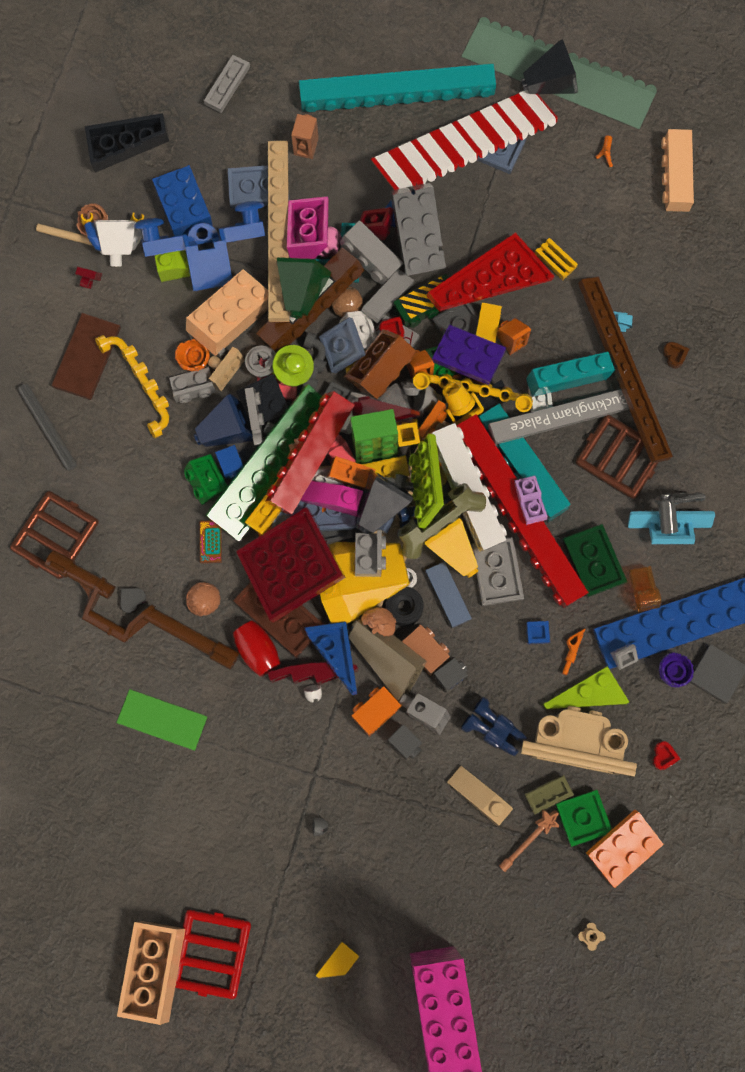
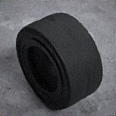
M405 587L389 599H386L385 608L396 619V625L410 626L416 623L422 616L424 603L418 591L411 587ZM401 601H407L410 603L411 608L407 612H402L399 610L398 604Z

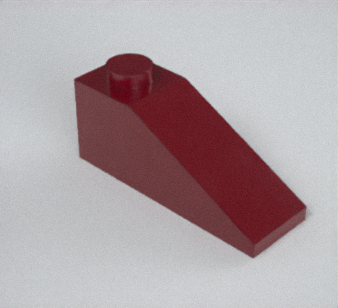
M370 396L360 397L357 402H353L355 404L352 409L353 416L390 409L394 410L396 422L420 416L419 411L370 399Z

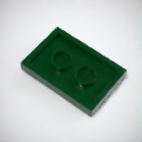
M603 524L563 539L575 571L588 591V594H586L587 598L628 582Z

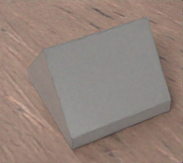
M627 644L610 653L619 670L639 661L634 644Z

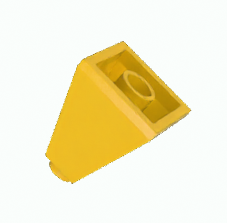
M460 516L453 523L443 527L437 535L431 536L424 541L428 548L463 576L470 578L479 571Z

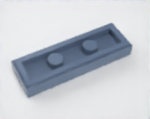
M443 562L425 570L451 627L454 628L470 621L472 618L446 563Z

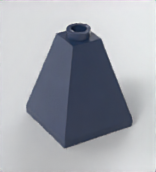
M231 394L227 395L195 428L194 438L197 444H202L205 447L253 441L250 421L241 401Z

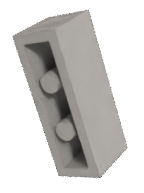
M360 220L339 242L344 249L359 260L372 279L382 286L403 264Z

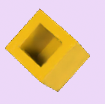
M417 419L396 422L399 447L420 443Z

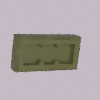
M562 775L524 795L535 815L574 794L565 776Z

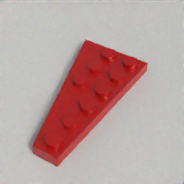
M515 232L430 290L426 296L439 311L549 282L555 276Z

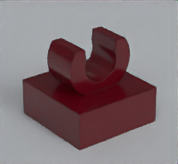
M77 266L75 274L83 276L80 281L81 287L91 289L93 279L101 281L102 273Z

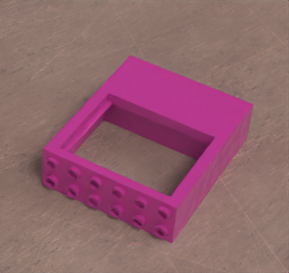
M454 946L410 953L428 1072H482L463 957Z

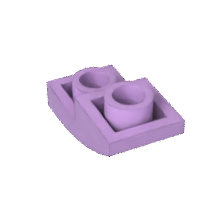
M536 476L515 480V487L526 525L547 520L548 516L541 499L542 493Z

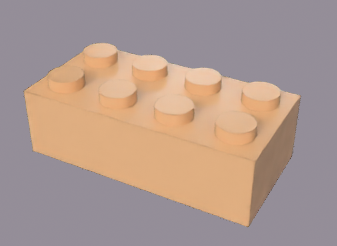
M243 269L186 317V331L216 356L268 310V290Z
M145 921L134 922L117 1017L158 1025L169 1022L185 928Z

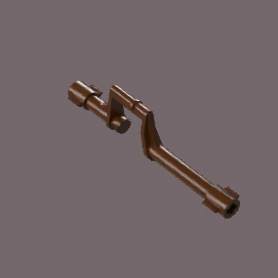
M53 550L47 557L45 562L46 568L64 578L69 577L78 582L86 591L88 602L83 611L82 620L106 632L107 635L113 636L125 643L147 623H151L209 655L211 660L231 670L240 655L239 652L221 642L216 643L155 609L156 606L153 604L131 621L127 629L94 612L93 609L100 595L109 599L115 590V586L107 582L106 578H100L76 565L74 560L56 550Z

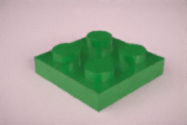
M598 790L555 804L570 847L604 836L612 830Z

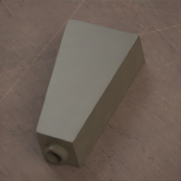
M361 619L355 620L351 626L352 631L349 639L394 697L400 700L405 693L409 694L427 661L394 635L384 637L378 632L372 634V628L368 625H363Z

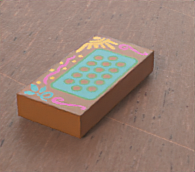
M200 521L201 564L222 563V528L213 521Z

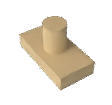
M232 347L223 360L215 355L209 359L208 365L215 369L209 380L213 382L214 387L219 391L224 389L245 361L238 349Z

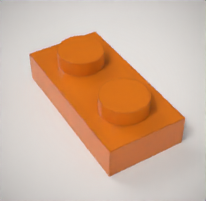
M438 400L419 428L420 441H423L428 434L435 432V427L438 423L441 424L447 416L446 404Z

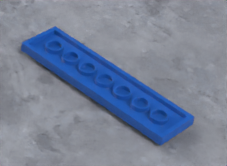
M745 578L593 629L606 666H608L609 670L617 667L610 653L627 644L635 645L639 660L745 624Z

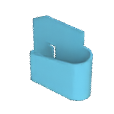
M614 312L622 332L632 328V315Z

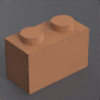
M297 114L291 135L294 155L313 159L319 139L317 118L308 114Z
M420 625L402 642L427 661L423 669L431 676L449 660L450 656L448 653L450 651L442 642L440 644L437 643L434 639L435 634L430 628H424Z

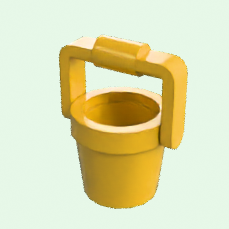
M451 382L443 389V395L449 408L446 412L456 425L475 414L478 416L484 411L474 392L470 394L461 382ZM476 402L478 407L473 411H470L474 407ZM453 415H454V416L464 415V416H463L461 419H459L458 421H456L455 418L453 417Z

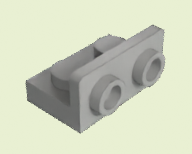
M209 367L169 378L176 403H187L192 398H206L211 396V393H215L213 382L209 380L211 376Z
M377 529V533H356L355 577H381V571L386 570V557H382V549H386V536H382V529Z

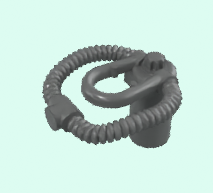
M667 493L657 496L655 502L658 504L661 534L678 532L676 505L688 501H703L706 499V496L702 493Z

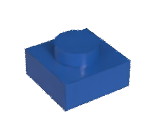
M548 621L526 623L528 644L550 643Z

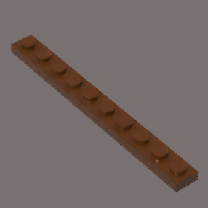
M599 277L581 279L578 283L605 351L609 352L615 369L614 373L650 461L653 464L670 460L673 455Z

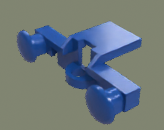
M247 201L238 204L235 207V211H241L243 222L236 223L235 226L218 228L219 235L211 224L198 222L189 228L187 234L168 237V235L160 236L158 226L164 224V221L160 218L140 220L134 224V228L142 230V245L145 257L186 250L193 291L224 286L232 279L226 243L265 236L263 221L259 219L258 209L264 207V203L260 201ZM201 227L207 229V235L204 238H199L196 235V231ZM212 242L214 248L198 250V244Z

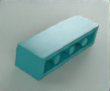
M604 352L532 369L526 380L532 397L607 380L615 369L609 352Z

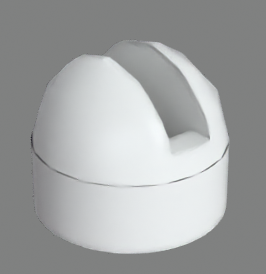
M310 685L304 688L305 697L309 702L313 703V699L317 701L321 699L322 690L320 685Z

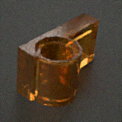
M651 566L630 570L629 575L638 612L660 608L661 595L659 589L655 586Z

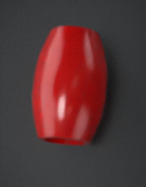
M253 620L249 621L233 632L235 645L240 656L258 676L262 677L280 665L278 652L273 641Z

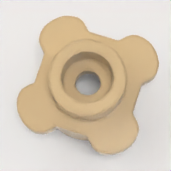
M588 923L587 928L578 934V939L587 944L589 950L594 951L598 943L605 940V934L600 932L594 923Z

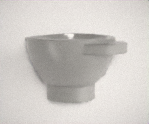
M430 385L426 389L420 390V393L414 397V410L420 413V416H416V418L421 419L424 413L431 412L438 400L442 402V395L437 394Z

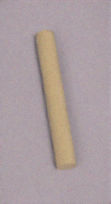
M42 224L37 225V232L92 245L85 235Z

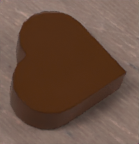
M675 342L667 343L663 349V354L668 358V365L674 369L681 367L689 348Z

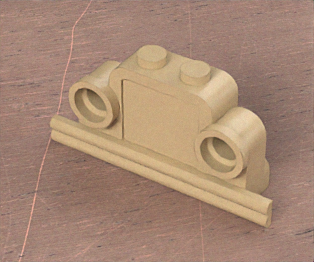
M568 706L567 710L560 712L557 717L546 716L541 719L537 727L535 743L523 740L521 754L530 755L535 759L614 775L623 774L635 777L637 763L623 761L628 738L622 730H610V721L603 717L601 712L589 711L588 714L581 712L580 708Z

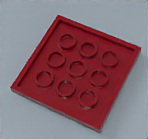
M305 507L236 551L269 620L273 623L346 578L308 507Z

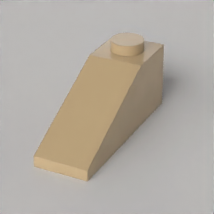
M462 766L459 767L447 782L496 826H499L513 810L508 803Z

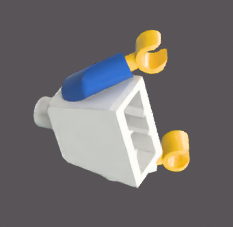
M89 212L90 219L88 220L84 219L83 214H81V222L85 227L87 238L95 250L100 251L102 255H110V266H122V255L131 254V251L136 249L142 239V230L135 229L134 224L143 220L144 215L141 214L140 219H136L133 212L130 220H94L93 223V214Z

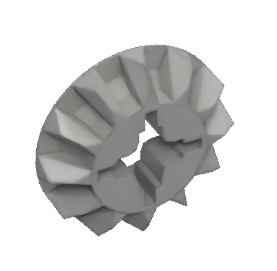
M261 345L252 348L245 358L247 370L252 376L255 375L259 378L269 376L273 372L272 363L276 353L268 346ZM258 355L263 360L267 359V361H265V368H263L260 364L257 365V363L259 362Z

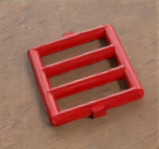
M187 910L183 923V928L186 930L175 988L198 992L199 996L204 997L213 995L235 999L239 988L251 923L245 920L225 917L223 913L215 912V914ZM193 920L241 929L239 943L191 934ZM188 943L236 952L234 966L187 957ZM183 966L232 975L230 987L226 989L182 980Z

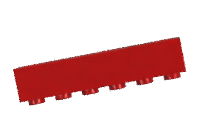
M335 391L325 393L319 401L321 406L317 412H313L308 421L310 424L307 430L304 429L299 435L298 441L300 442L296 448L290 451L287 457L289 459L286 466L281 467L277 474V482L275 485L272 484L266 493L268 496L266 502L286 514H293L355 404Z

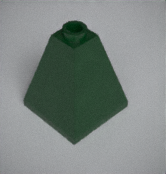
M277 257L285 310L290 313V317L302 319V316H308L331 276V272L316 259Z

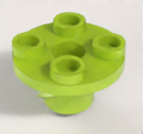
M285 346L276 353L273 359V374L284 385L291 387L300 386L307 382L313 373L314 363L312 356L301 346Z

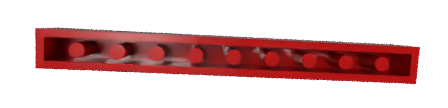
M477 414L456 425L463 432L464 439L462 440L465 447L468 446L471 450V460L481 473L480 480H484L490 497H494L498 504L496 506L500 514L507 517L509 521L508 526L512 533H517L520 538L519 544L524 551H528L532 557L530 561L536 570L539 569L542 573L541 579L547 588L550 587L554 593L552 596L557 605H562L565 608L588 594L587 589L544 521L526 525L515 487V480L517 478Z

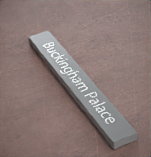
M620 389L489 423L488 428L495 445L630 409Z

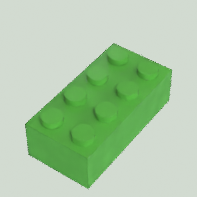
M393 409L350 417L352 444L356 463L362 465L397 457L398 430Z

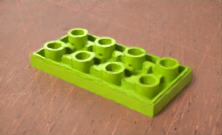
M428 434L423 441H420L418 449L409 458V465L412 467L411 483L414 486L412 497L416 505L414 516L417 518L418 527L424 529L444 505L436 435Z

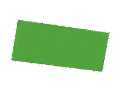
M129 689L117 723L195 751L207 716Z

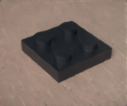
M274 374L236 391L248 419L246 388L253 387L256 392L260 393L261 404L258 405L259 413H263L264 424L283 416L289 408Z

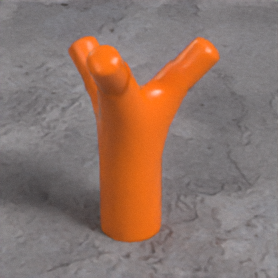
M605 136L603 148L595 157L599 159L605 155L609 167H612L610 155L612 137Z

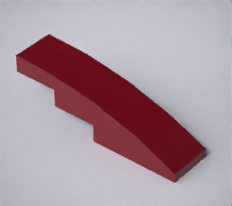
M308 663L268 672L271 683L292 676L294 684L315 677L317 684L320 685L339 678L328 663ZM353 664L354 673L358 672L357 665Z

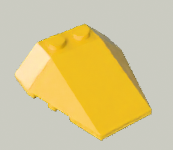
M355 542L328 544L346 577L320 593L321 601L331 624L354 622L365 611L375 608L378 603L384 599H389L410 584L400 543H386V549H382V557H386V570L381 571V577H355Z

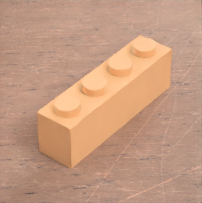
M668 129L666 136L662 137L661 148L664 149L665 154L662 156V167H665V173L662 175V185H665L662 203H665L666 211L689 212L694 203L692 130Z

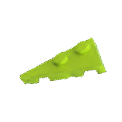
M607 666L543 704V707L545 709L568 708V706L581 708L626 705L629 703V700Z

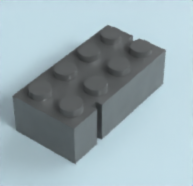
M430 183L413 186L412 191L415 194H411L408 188L390 191L400 256L403 262L402 268L406 276L446 268L444 251L440 247L443 245L434 188Z

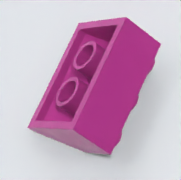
M328 196L288 201L287 250L290 258L315 259L328 247Z

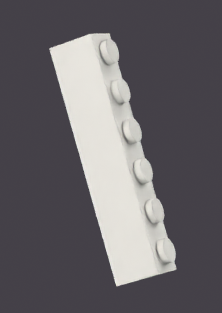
M454 423L432 432L431 434L436 435L438 459L451 489L453 490L460 484L466 483L472 491L482 492L486 496V507L482 512L465 511L462 513L479 552L506 541V530L502 524H499L497 509L493 504L491 505L488 499L490 496L489 491L480 481L481 473L478 467L473 465L471 460L472 453L468 446L465 447L461 428L457 427Z

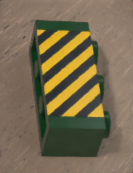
M447 274L393 302V310L397 317H401L402 324L405 327L414 328L427 317L429 319L433 318L439 313V310L426 295L430 290L449 278Z

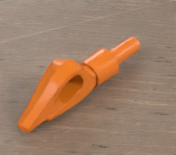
M585 628L567 639L566 643L570 650L565 658L566 664L562 672L563 675H567L571 663L574 664L583 633L586 630ZM574 637H577L576 643L572 645L570 641Z

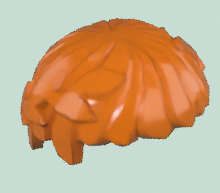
M195 339L180 343L175 351L176 361L181 368L187 371L194 372L203 369L210 358L209 350Z

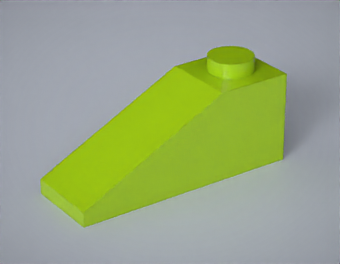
M186 250L155 255L157 271L161 282L190 277Z

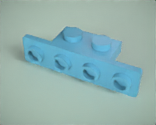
M632 511L629 515L628 528H649L651 544H694L695 534L693 528H711L715 512L676 511L678 532L661 534L659 511Z

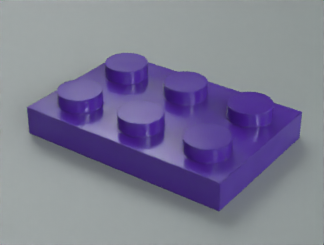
M449 325L432 360L438 365L489 385L506 352V347Z

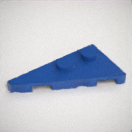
M346 622L306 627V635L351 695H356L357 688Z

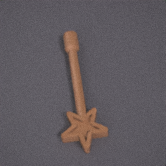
M543 809L542 818L535 822L539 827L499 867L506 872L513 865V861L542 831L548 834L551 827H559V824L555 821L559 813L554 810L548 814Z

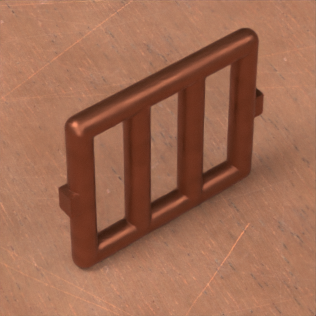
M610 415L604 416L594 433L589 435L586 440L587 444L576 459L578 466L632 499L638 496L647 480L652 478L655 473L654 469L658 464H652L649 461L633 488L622 483V480L643 449L644 444L637 431ZM608 425H611L619 430L596 467L587 462L586 459ZM627 435L637 441L616 476L612 477L605 473L604 470Z
M47 491L10 545V549L28 560L29 564L33 567L41 568L57 579H62L63 576L45 567L46 561L21 547V544L29 536L50 550H56L66 557L75 560L99 521L80 509L79 505L73 501L68 502L55 493ZM50 501L88 523L82 534L44 512ZM40 518L75 539L76 543L72 549L68 551L32 529L37 520Z

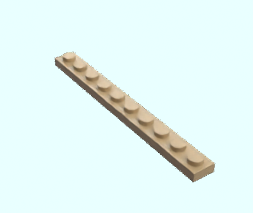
M268 141L269 322H290V313L285 310L277 266V257L289 258L287 250L289 201L288 141Z

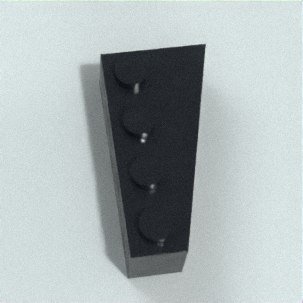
M163 113L84 126L90 163L95 173L169 142L167 123Z

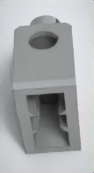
M405 693L399 702L403 707L407 708L409 717L439 736L451 718L447 709L420 694H417L414 698Z

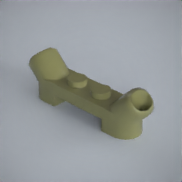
M466 483L460 484L447 493L452 500L439 510L425 529L419 528L413 519L398 531V537L403 541L402 554L409 559L421 557L423 542L426 539L437 535L441 528L456 521L458 516L465 511L482 512L486 507V496L484 493L472 491Z

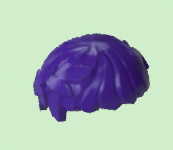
M669 653L660 662L659 675L671 687L679 688L690 683L694 676L693 664L685 655Z

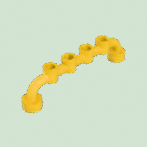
M104 335L95 338L96 344L102 353L111 350L110 345L112 344L120 348L124 359L128 361L135 377L139 379L144 392L149 396L155 410L161 416L159 423L154 420L148 423L147 427L153 438L163 435L162 430L169 423V414L166 410L169 404L164 396L159 397L155 392L159 390L155 380H148L145 374L148 373V369L144 362L138 364L135 359L138 356L133 345L127 346L123 339L115 336L106 338Z
M424 371L418 372L413 378L414 386L420 390L426 389L430 383L439 384L441 388H445L448 384L443 383L442 379L446 378L448 384L455 381L467 383L469 388L465 389L468 392L479 393L482 397L490 395L499 397L503 402L509 400L516 401L515 406L521 412L529 411L533 405V399L530 395L515 393L509 387H504L501 390L493 388L491 384H474L468 378L460 381L452 379L449 374L437 376ZM483 387L488 388L489 392H488V393L484 392V391L482 390V388H483ZM503 392H508L509 397L503 396Z

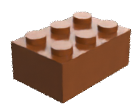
M383 329L366 349V355L358 359L344 377L360 392L378 399L385 394L389 384L398 378L402 368L411 362L416 350L400 335Z

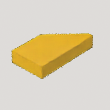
M341 942L317 973L316 977L346 975L359 958V955L345 943Z

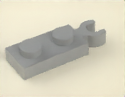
M252 387L246 388L245 394L254 445L257 446L262 444L263 441L261 425H264L263 413H259L258 405L261 404L260 393L256 392Z

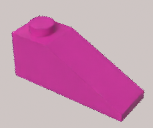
M311 481L300 501L358 517L364 493L361 490L343 485Z

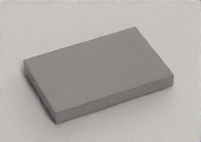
M513 537L506 538V541L480 552L476 543H472L471 547L478 564L477 569L479 570L476 576L482 606L524 600Z

